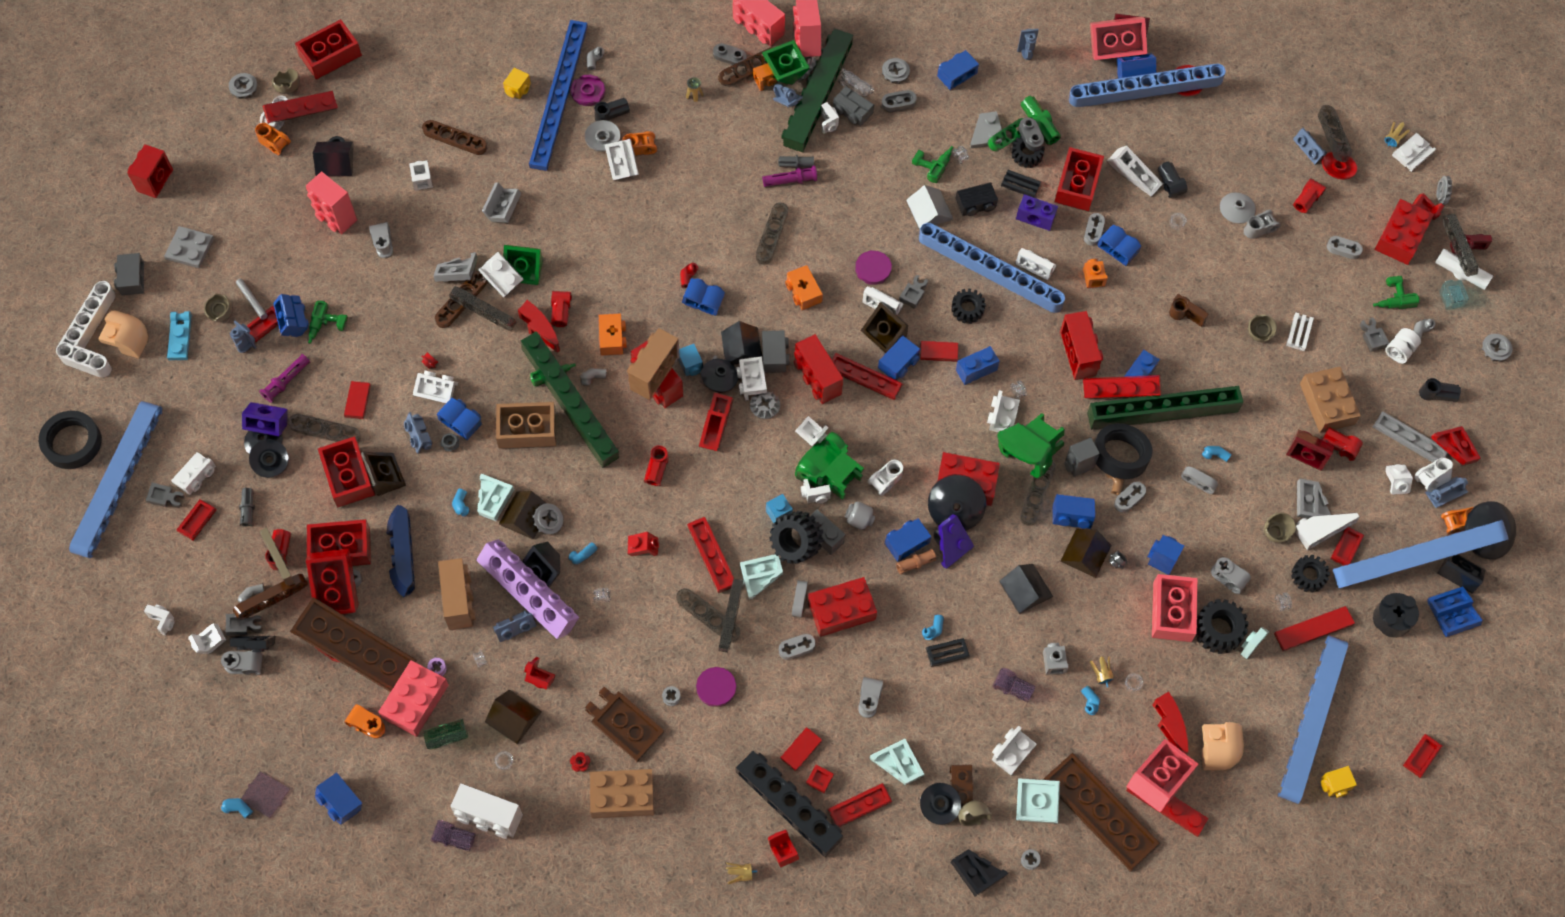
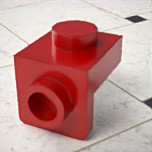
M1424 193L1419 194L1413 202V205L1433 213L1432 220L1437 219L1441 215V210L1444 207L1442 203L1434 205Z
M647 531L628 536V555L637 556L646 553L653 556L658 555L659 541L655 535Z
M536 656L531 662L528 661L525 666V681L535 685L537 688L547 690L553 683L555 674L538 668L540 658Z
M786 829L768 837L771 851L780 868L799 860L798 853Z

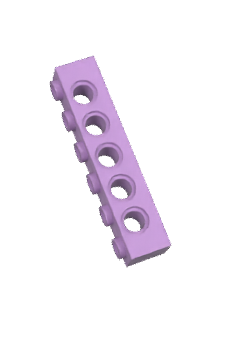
M497 539L486 543L476 561L527 611L532 613L556 639L568 635L579 619L574 610L567 606L544 581L540 580L533 573L532 569L527 567L517 555L513 554L504 542Z

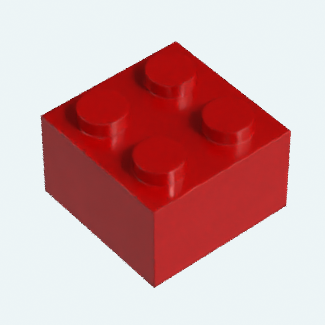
M144 144L143 148L137 153L133 164L129 166L127 174L137 192L157 198L171 175L173 168L165 151Z

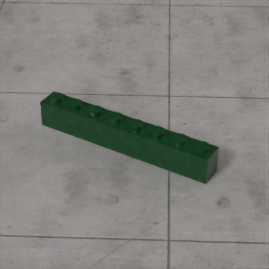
M835 28L832 34H828L826 47H822L820 59L815 62L816 65L813 67L814 72L808 77V85L801 92L803 98L795 105V113L788 120L789 126L782 133L783 146L802 153L804 152L821 115V105L827 102L853 45V34Z
M536 331L520 340L522 351L602 468L619 459L618 449L538 332Z
M1231 386L1090 403L1087 415L1092 430L1101 429L1116 423L1135 425L1237 413L1244 402L1240 387Z

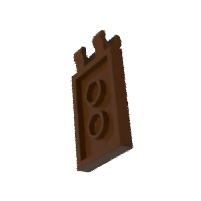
M603 687L599 691V696L608 702L606 706L600 710L590 701L586 705L585 711L594 717L591 721L594 726L638 762L664 733V730L619 691L616 695H613L606 687Z

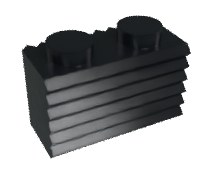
M992 182L958 190L955 198L962 216H974L981 211L990 212L996 208L998 202Z

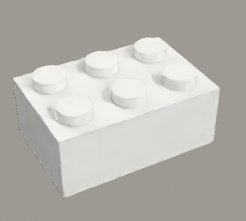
M460 784L450 806L454 815L458 817L457 821L467 825L469 822L477 824L476 828L485 832L488 829L496 831L495 835L507 839V836L514 837L523 816L519 805Z

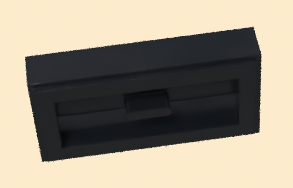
M1007 170L1001 186L1035 198L1041 181Z
M964 638L925 648L931 667L970 657ZM959 644L962 645V647L947 650L936 654H932L931 652ZM964 651L963 654H959V655H955V656H951V657H947V658H943V659H939V660H935V661H934V658H938V657H942V656H946V655H950V654H954V653H958V652Z

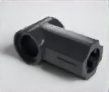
M626 98L609 103L598 102L594 107L595 121H610L612 118L630 113Z
M1168 161L1158 167L1157 171L1164 182V190L1169 194L1168 198L1187 193V183L1184 178L1179 177L1173 163Z
M1435 378L1428 379L1419 389L1420 397L1427 401L1439 399L1457 402L1461 394V387L1459 385L1441 383Z

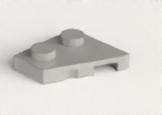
M997 111L979 114L970 144L971 148L988 146L989 138L1002 130ZM1001 138L995 141L996 144L1002 142Z
M476 252L470 253L471 258L462 261L459 257L449 262L438 264L433 275L435 282L471 280L478 258Z
M1299 479L1297 481V517L1309 519L1313 516L1331 515L1327 507L1329 503L1322 494L1319 482Z

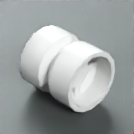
M1403 328L1386 347V353L1396 362L1406 363L1421 344V339L1414 331Z

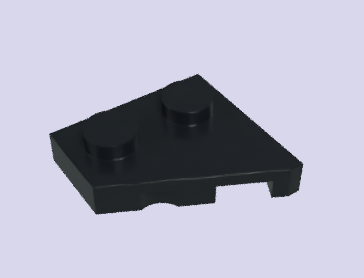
M969 849L950 862L975 897L1008 874L1004 869L1001 871L991 865L992 862L985 858H980Z

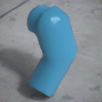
M1206 446L1202 453V456L1206 459H1211L1213 455H1216L1226 462L1232 455L1220 446Z
M459 488L452 501V507L456 514L467 516L469 507L465 506L463 502L467 492Z
M591 542L579 553L572 551L568 559L572 561V564L578 565L597 551V546Z
M934 615L933 626L922 630L924 639L933 640L942 634L944 616Z
M1087 685L1081 690L1082 694L1087 698L1085 711L1089 715H1094L1099 710L1100 699L1090 686Z
M228 798L223 801L221 806L224 813L239 811L245 819L253 813L251 808L241 798Z

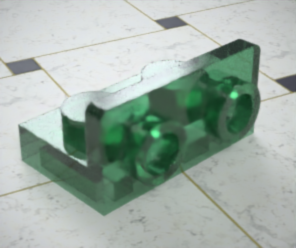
M463 719L423 731L426 747L430 750L468 738V732Z

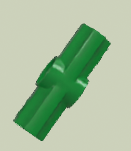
M1034 96L1026 97L1020 106L1029 118L1037 122L1046 144L1052 145L1060 140L1061 135L1053 125L1050 113L1042 109Z

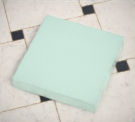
M1018 778L1016 820L1058 824L1060 781Z

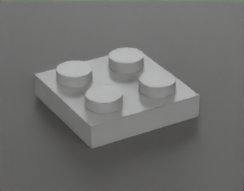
M179 226L164 257L166 260L200 269L214 237L210 234Z

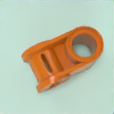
M260 123L255 128L259 143L277 155H280L281 150L291 143L286 134L267 123Z
M653 132L629 133L623 137V140L631 139L634 155H649L657 152V146L654 143L655 134Z
M1474 507L1451 510L1441 515V518L1445 520L1448 535L1465 531L1467 517Z
M355 704L344 721L349 727L354 726L357 731L372 738H380L385 733V725L381 719Z

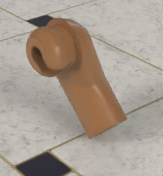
M1106 474L1114 482L1111 493L1119 495L1124 479L1114 478Z

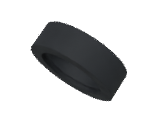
M71 410L60 412L47 420L40 430L38 442L41 452L51 464L62 469H76L88 464L95 458L101 447L102 436L91 417L83 412ZM72 425L86 428L88 440L79 452L72 455H60L54 451L53 441L60 430Z
M1116 423L1105 426L1100 430L1094 442L1100 453L1096 465L1104 473L1118 479H1133L1140 476L1146 470L1153 453L1148 437L1139 429L1127 424ZM1111 440L1127 442L1137 450L1139 459L1132 463L1118 461L1109 455L1105 444Z

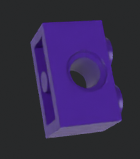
M1024 194L1018 208L1016 220L1050 231L1058 206Z
M250 402L242 412V430L280 436L288 424V411L286 408Z

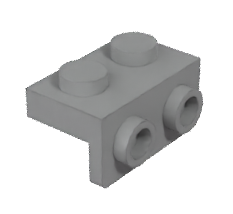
M495 183L482 212L492 222L508 223L522 193L519 189H504L500 183Z

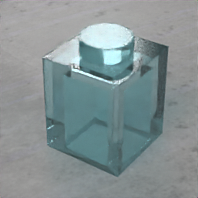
M1462 280L1446 281L1439 290L1446 310L1464 307L1469 300Z

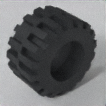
M802 511L793 512L780 517L773 523L772 526L774 528L770 529L772 536L769 537L773 543L771 548L776 550V556L780 555L782 561L787 560V563L797 564L819 553L818 550L822 548L820 543L824 542V538L821 537L823 529L820 530L819 526L821 524L819 522L816 523L814 516L809 517L810 513H803ZM792 529L799 533L801 546L797 545L793 540Z
M1216 599L1214 603L1210 601L1202 608L1197 616L1196 635H1199L1197 641L1204 643L1203 648L1210 647V652L1212 653L1215 650H1218V654H1222L1224 650L1226 653H1229L1232 649L1235 650L1245 638L1249 622L1245 621L1247 619L1246 613L1242 614L1243 609L1241 607L1237 608L1235 602L1230 604L1228 603L1229 600L1224 599L1221 602L1220 599ZM1215 618L1225 620L1231 627V633L1221 634L1213 628L1211 620Z

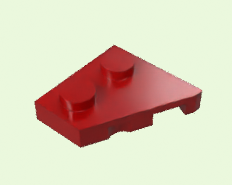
M1463 426L1437 432L1431 436L1433 441L1462 466L1475 463L1481 459Z

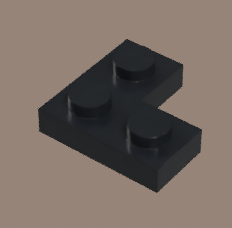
M234 636L230 638V647H237V650L252 649V652H264L275 644V636Z

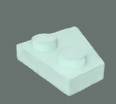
M481 474V489L478 496L480 501L477 512L483 517L497 521L515 489L510 484Z
M776 554L740 562L749 600L753 599L783 574L779 556H776Z
M1261 627L1257 633L1253 631L1241 646L1244 649L1241 655L1247 659L1267 636L1269 631L1264 627Z
M906 739L870 755V759L904 785L924 777V773Z

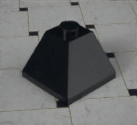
M548 541L533 545L522 560L549 588L560 574V554Z

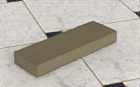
M267 527L260 530V534L283 580L288 586L294 584L295 581Z

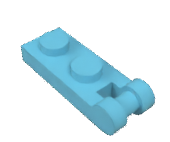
M191 311L170 313L171 323L167 354L169 361L188 360ZM178 321H184V324H178Z

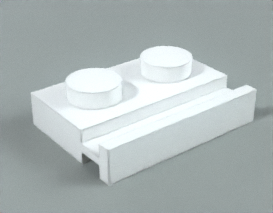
M1416 133L1399 147L1392 156L1412 172L1432 155L1436 148L1430 147V144Z
M631 139L605 145L613 180L639 175Z
M499 252L479 269L480 273L502 297H505L524 280Z

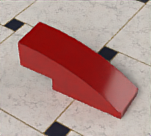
M526 300L518 309L519 318L528 324L529 334L537 331L545 344L558 353L560 351L559 342L550 322L534 304Z
M714 393L699 447L718 451L732 408L733 397Z
M1168 691L1157 698L1152 704L1162 718L1157 726L1170 743L1187 755L1188 738L1186 727L1180 710Z

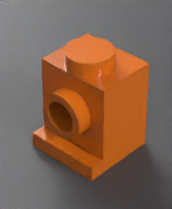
M768 63L753 68V78L760 91L764 90V86H772L778 82Z
M1097 259L1088 260L1083 267L1087 288L1104 287L1108 277L1105 273L1103 261H1098Z

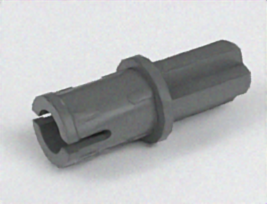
M780 156L778 165L779 167H796V169L798 167L812 168L814 156Z
M243 488L239 509L241 510L240 526L243 527L248 526V524L249 526L253 525L252 517L255 506L253 505L252 488Z

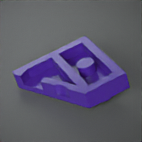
M954 514L938 526L941 538L940 550L943 551L941 565L946 569L974 547L957 515Z

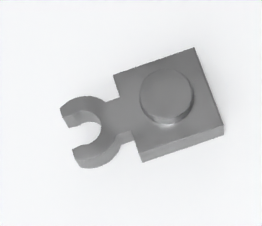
M919 275L914 277L913 285L907 284L899 297V301L913 308H916L924 295L923 289L926 288L928 282L925 279L923 283H919Z
M1371 318L1369 320L1370 325H1367L1363 320L1360 323V327L1365 331L1363 338L1370 352L1387 347L1389 341L1382 328L1376 329L1375 319Z
M152 482L146 503L166 507L167 502H169L174 507H181V503L174 500L177 497L184 498V494L178 491L171 493V487Z
M226 614V636L247 635V630L256 633L261 632V626L254 625L255 622L261 621V616L256 615L250 619L238 620L235 614Z

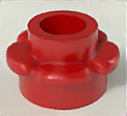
M428 352L421 356L423 358L421 362L429 369L431 367L436 368L435 366L438 361Z
M578 752L575 756L573 755L570 759L572 769L576 772L586 771L590 764L589 756L583 752Z

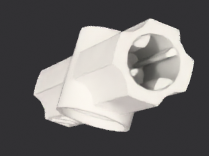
M1443 249L1435 262L1453 272L1457 279L1467 280L1484 290L1493 275L1475 266L1472 259L1460 258L1446 249Z

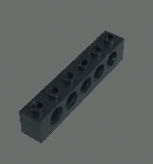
M752 751L736 767V773L817 851L826 857L842 841V830L834 823L831 825L826 820L827 816L824 812L812 807L810 799L805 795L801 796L796 791L797 788L792 782H786L781 777L782 773L776 767L771 768L767 764V759L761 753L757 754ZM762 770L766 773V776L758 778L755 773ZM776 784L781 787V790L773 792L770 790V787ZM789 798L794 799L796 804L794 806H787L785 800ZM808 813L811 818L804 821L800 818V814ZM823 827L826 833L818 835L815 833V829Z

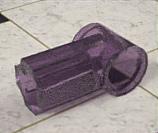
M1007 668L1000 669L992 685L995 690L999 689L1003 691V694H1011L1027 703L1036 686L1018 678L1013 671Z
M438 820L430 841L435 844L437 842L442 843L445 847L449 845L470 852L476 834L456 828L449 822Z

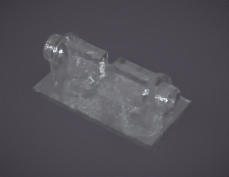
M842 69L838 83L844 87L847 86L865 99H867L869 93H873L875 88H873L872 84L860 80V77L852 73L851 70Z

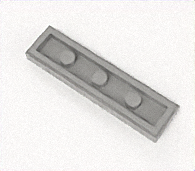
M1383 411L1373 425V428L1431 462H1435L1439 458H1446L1448 455L1435 441Z

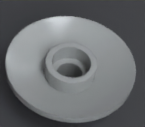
M596 121L586 129L585 141L593 150L606 151V144L620 141V131L610 121Z
M1230 193L1224 196L1220 202L1222 215L1233 223H1246L1255 215V204L1245 194Z

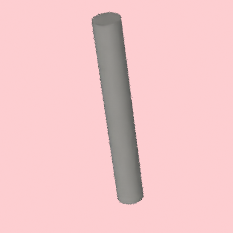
M238 279L236 284L259 317L262 320L266 319L268 315L245 282L242 279Z

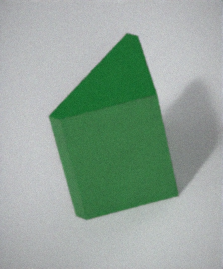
M794 40L762 52L778 82L793 85L810 68Z
M504 245L503 257L524 279L520 283L539 285L543 265L541 249Z

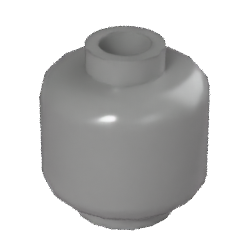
M859 501L854 504L851 503L845 514L847 523L860 530H864L867 526L871 527L875 520L872 507Z

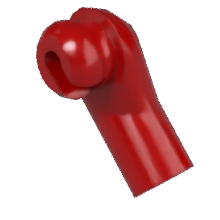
M690 263L681 270L682 288L688 287L690 278L698 271L696 263Z

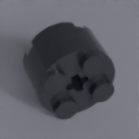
M1402 593L1386 595L1373 612L1375 626L1384 635L1393 638L1407 634L1419 618V610L1415 599Z

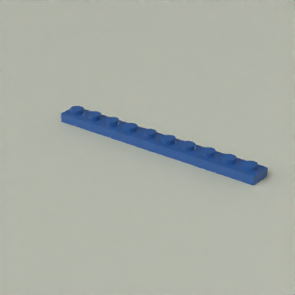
M570 20L530 158V168L545 171L548 169L588 28L586 22Z

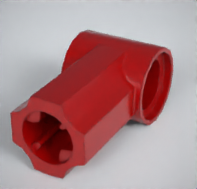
M1310 178L1293 206L1299 212L1307 213L1313 203L1318 201L1320 195H1323L1326 187Z
M552 291V326H567L569 308H571L570 300H572L571 292Z
M1330 427L1322 438L1334 445V449L1339 452L1340 456L1349 458V461L1356 459L1363 445V442L1358 437L1345 436Z
M657 445L651 450V457L644 478L645 483L653 486L661 485L666 465L669 462L667 449L664 446ZM659 454L664 455L662 459L655 458Z
M284 529L273 530L272 538L285 564H287L286 556L291 532ZM268 550L265 554V559L273 570H278L275 562H272L273 558Z

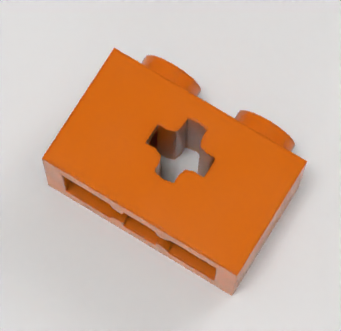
M807 265L787 273L785 284L788 291L792 290L796 306L799 305L802 310L822 303L823 294Z
M621 313L599 315L601 356L623 354V348H627L626 337L622 335V332L626 331L625 320H622Z

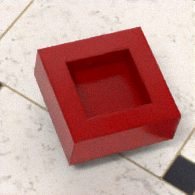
M815 765L806 784L825 793L834 774Z

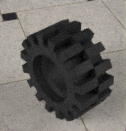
M1020 136V139L1017 137L1011 152L1014 162H1019V166L1024 164V168H1027L1028 165L1032 168L1034 164L1037 166L1039 162L1041 163L1045 146H1042L1040 150L1034 151L1033 155H1026L1021 151L1022 148L1026 147L1022 136Z
M968 288V292L965 289H962V292L958 291L952 301L951 311L953 316H957L958 321L963 320L962 323H966V321L969 324H972V321L977 322L978 318L981 319L984 314L985 298H982L981 293L977 295V290L971 292L970 288ZM966 301L972 302L975 305V309L973 311H966L961 307L962 303Z
M1305 555L1303 558L1301 557L1292 569L1293 574L1291 577L1295 579L1293 583L1298 584L1297 588L1299 589L1304 588V592L1310 590V593H1313L1315 590L1319 591L1327 583L1330 572H1327L1329 566H1324L1326 562L1324 560L1320 562V557L1314 559V555H1310L1309 558L1308 555ZM1305 568L1314 569L1317 572V579H1307L1303 574V570Z

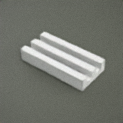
M1295 313L1286 346L1305 351L1313 317L1306 318V315L1300 316L1299 313ZM1297 320H1301L1296 341L1293 344L1292 339ZM1308 322L1302 346H1300L1299 342L1302 335L1304 323Z

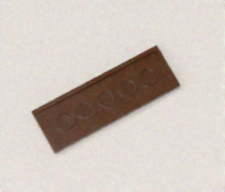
M314 597L290 630L294 635L389 692L392 691L409 662L412 660L416 663L417 661L407 653Z
M1073 752L1043 779L1060 781V799L1130 872L1161 844Z

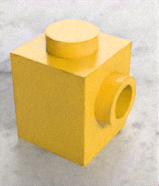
M513 68L503 82L505 93L511 98L516 97L518 99L523 94L526 95L531 84L529 74L517 68Z
M1349 766L1327 772L1321 777V787L1324 792L1328 793L1329 797L1334 795L1337 798L1346 796L1348 791L1357 786Z

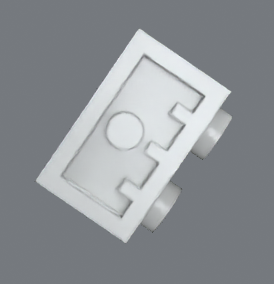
M1021 248L1018 253L1016 265L1049 280L1056 268V264L1034 254L1030 250Z
M867 286L864 290L863 303L876 309L880 302H883L898 315L903 307L902 302L873 287Z
M762 357L740 359V367H736L738 378H742V383H739L740 395L744 394L746 401L749 400L748 395L767 393Z
M426 370L424 373H418L413 391L414 396L447 403L453 397L454 388L458 386V382L453 381L454 377L442 375V378L435 376V372Z
M1000 390L998 396L993 397L991 407L995 408L993 413H989L987 423L991 424L989 430L995 432L1014 426L1020 402L1018 399L1002 396L1003 391Z
M197 452L171 481L191 495L193 491L196 492L200 489L202 481L206 477H210L214 473L216 466L210 458L207 459Z
M1020 726L1015 730L1011 728L1005 736L1007 740L1003 745L999 743L992 751L994 754L992 761L1010 775L1014 773L1036 746L1033 740L1021 732L1022 728Z

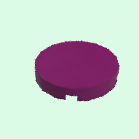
M582 75L579 79H575L570 87L571 96L579 105L593 106L603 100L605 96L604 83L594 75Z
M870 250L858 257L855 272L857 277L865 281V283L877 285L886 281L890 276L892 264L884 253Z
M721 667L706 669L697 679L696 689L698 697L708 706L720 707L726 705L735 696V678L731 672Z

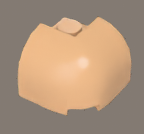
M116 310L109 312L104 319L106 325L98 338L99 341L118 347L122 354L139 359L149 337L145 325L133 315Z
M1233 722L1204 724L1202 726L1204 747L1201 750L1203 770H1227L1238 764L1244 750L1242 725Z

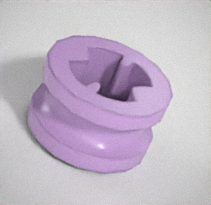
M440 658L431 659L428 662L427 669L432 671L434 664H441V670L439 672L435 670V673L443 676L447 670L445 662Z

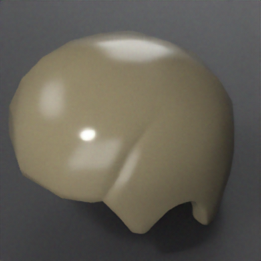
M288 68L285 73L278 71L277 75L272 79V86L277 92L282 94L295 92L300 83L299 73L292 68Z
M216 293L208 298L204 304L206 316L215 322H222L228 319L233 311L232 302L225 294Z
M1266 314L1255 315L1248 324L1249 335L1257 342L1272 340L1277 331L1274 319Z
M1284 512L1273 514L1264 524L1266 537L1277 544L1288 541L1296 532L1294 519ZM1277 529L1280 531L1279 536H1277Z
M973 800L966 803L960 809L958 819L963 826L981 825L983 818L990 821L993 815L984 802Z

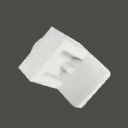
M826 102L821 105V115L826 120L822 123L823 134L828 131H835L839 123L836 109Z
M808 416L795 432L813 446L816 442L821 443L827 436L824 432L829 427L826 425L823 428L820 427Z
M1406 465L1386 466V474L1391 481V494L1410 493L1413 477Z
M804 479L803 486H801L802 497H806L807 503L816 502L820 504L830 499L831 490L829 485L810 489L808 479Z
M147 604L144 612L149 618L160 621L157 629L162 635L166 636L167 632L174 626V617L163 606L156 604L154 607Z
M214 623L199 635L191 634L189 636L193 650L202 654L213 652L226 641L219 625Z

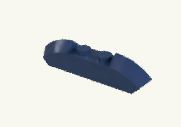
M397 505L389 517L386 530L387 535L393 536L390 537L391 548H394L395 554L391 555L393 568L389 570L392 584L398 593L403 597H407L415 590L411 523L408 510L402 505Z

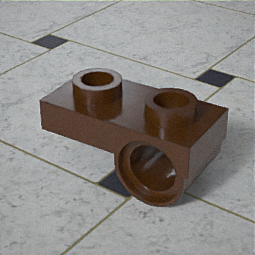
M1180 294L1176 295L1169 310L1171 318L1181 320L1186 316L1201 327L1209 315L1202 307L1196 306L1187 297Z
M950 765V773H952L950 783L959 793L961 807H963L966 803L973 801L972 765Z

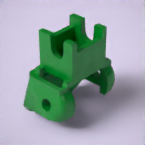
M1041 413L1026 426L1017 423L1014 426L999 431L997 434L1000 452L1005 457L1014 456L1023 462L1035 465L1030 475L1039 478L1044 476L1052 465V456L1064 446L1063 440H1060L1058 443L1057 441L1064 436L1065 429L1063 427L1058 430L1054 429L1044 422V414Z
M831 432L826 437V440L814 445L801 458L795 470V477L804 482V479H808L809 485L814 488L829 485L830 490L843 500L845 498L844 491L846 486L854 477L861 481L863 477L861 473L864 471V468L847 455L848 445L845 444L844 440L837 433Z

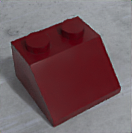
M1298 429L1286 455L1322 471L1333 453L1334 445L1330 444L1327 440L1312 436L1307 431Z

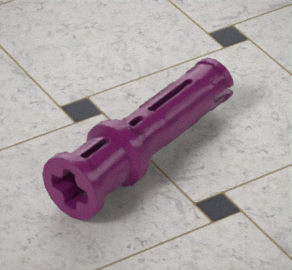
M813 165L812 168H797L791 172L762 176L764 187L794 182L802 184L805 181L811 180L816 182L817 172L815 165Z
M301 354L277 378H272L271 383L259 391L262 397L272 403L280 392L285 391L286 385L310 363L309 359Z

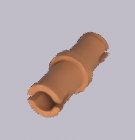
M930 549L918 555L913 554L911 558L897 562L896 568L899 574L915 568L918 570L921 566L936 561L935 552L933 549Z

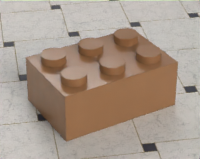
M660 328L650 335L648 344L639 351L638 359L635 363H631L627 370L631 391L648 400L652 398L680 356L679 339Z
M1341 367L1304 375L1300 386L1319 433L1326 432L1329 427L1335 430L1356 424L1361 415Z
M554 402L496 404V440L498 448L556 446V409Z
M462 558L438 561L444 619L449 630L473 627L476 613L472 604L474 596L470 586L472 578L468 564L464 565Z
M652 769L590 772L591 817L653 816L654 791Z

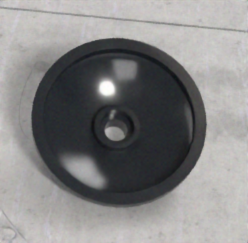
M960 474L949 475L940 479L932 487L928 497V510L938 526L954 514L957 515L965 531L975 527L983 518L986 510V496L982 487L974 479ZM955 503H958L961 505V507L959 509H955L953 505Z
M1494 501L1482 502L1475 506L1467 517L1465 531L1501 520L1504 522L1508 540L1472 550L1474 554L1483 559L1494 560L1501 558L1510 551L1514 544L1516 523L1510 510L1503 504Z

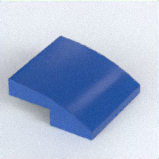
M1463 586L1430 597L1427 600L1445 637L1482 624L1483 620L1473 608V600Z

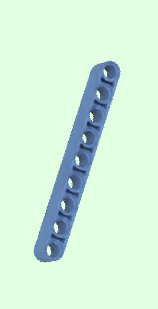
M1211 64L1079 84L1071 88L1069 102L1072 106L1082 107L1217 87L1222 84L1226 69L1221 64Z
M924 223L920 227L919 241L923 245L1050 312L1057 313L1062 310L1065 295L1056 288L932 223Z
M145 401L139 403L70 543V553L92 558L93 555L91 554L94 549L96 550L101 540L100 536L102 532H105L109 524L108 519L110 515H113L118 505L117 501L122 497L126 489L125 484L130 480L134 472L133 468L135 464H138L143 454L141 451L143 447H146L151 437L149 435L151 431H154L159 421L157 418L159 414H162L161 406Z
M1501 520L1332 570L1338 588H1342L1502 542L1509 538L1504 522Z
M1330 635L1325 641V649L1322 650L1319 660L1321 664L1317 667L1314 676L1316 680L1312 684L1309 693L1310 700L1306 702L1303 712L1305 716L1301 720L1297 731L1299 735L1298 738H1295L1293 744V755L1288 760L1286 767L1288 771L1286 775L1284 774L1280 786L1282 787L1281 793H1278V797L1299 804L1303 796L1348 648V642Z

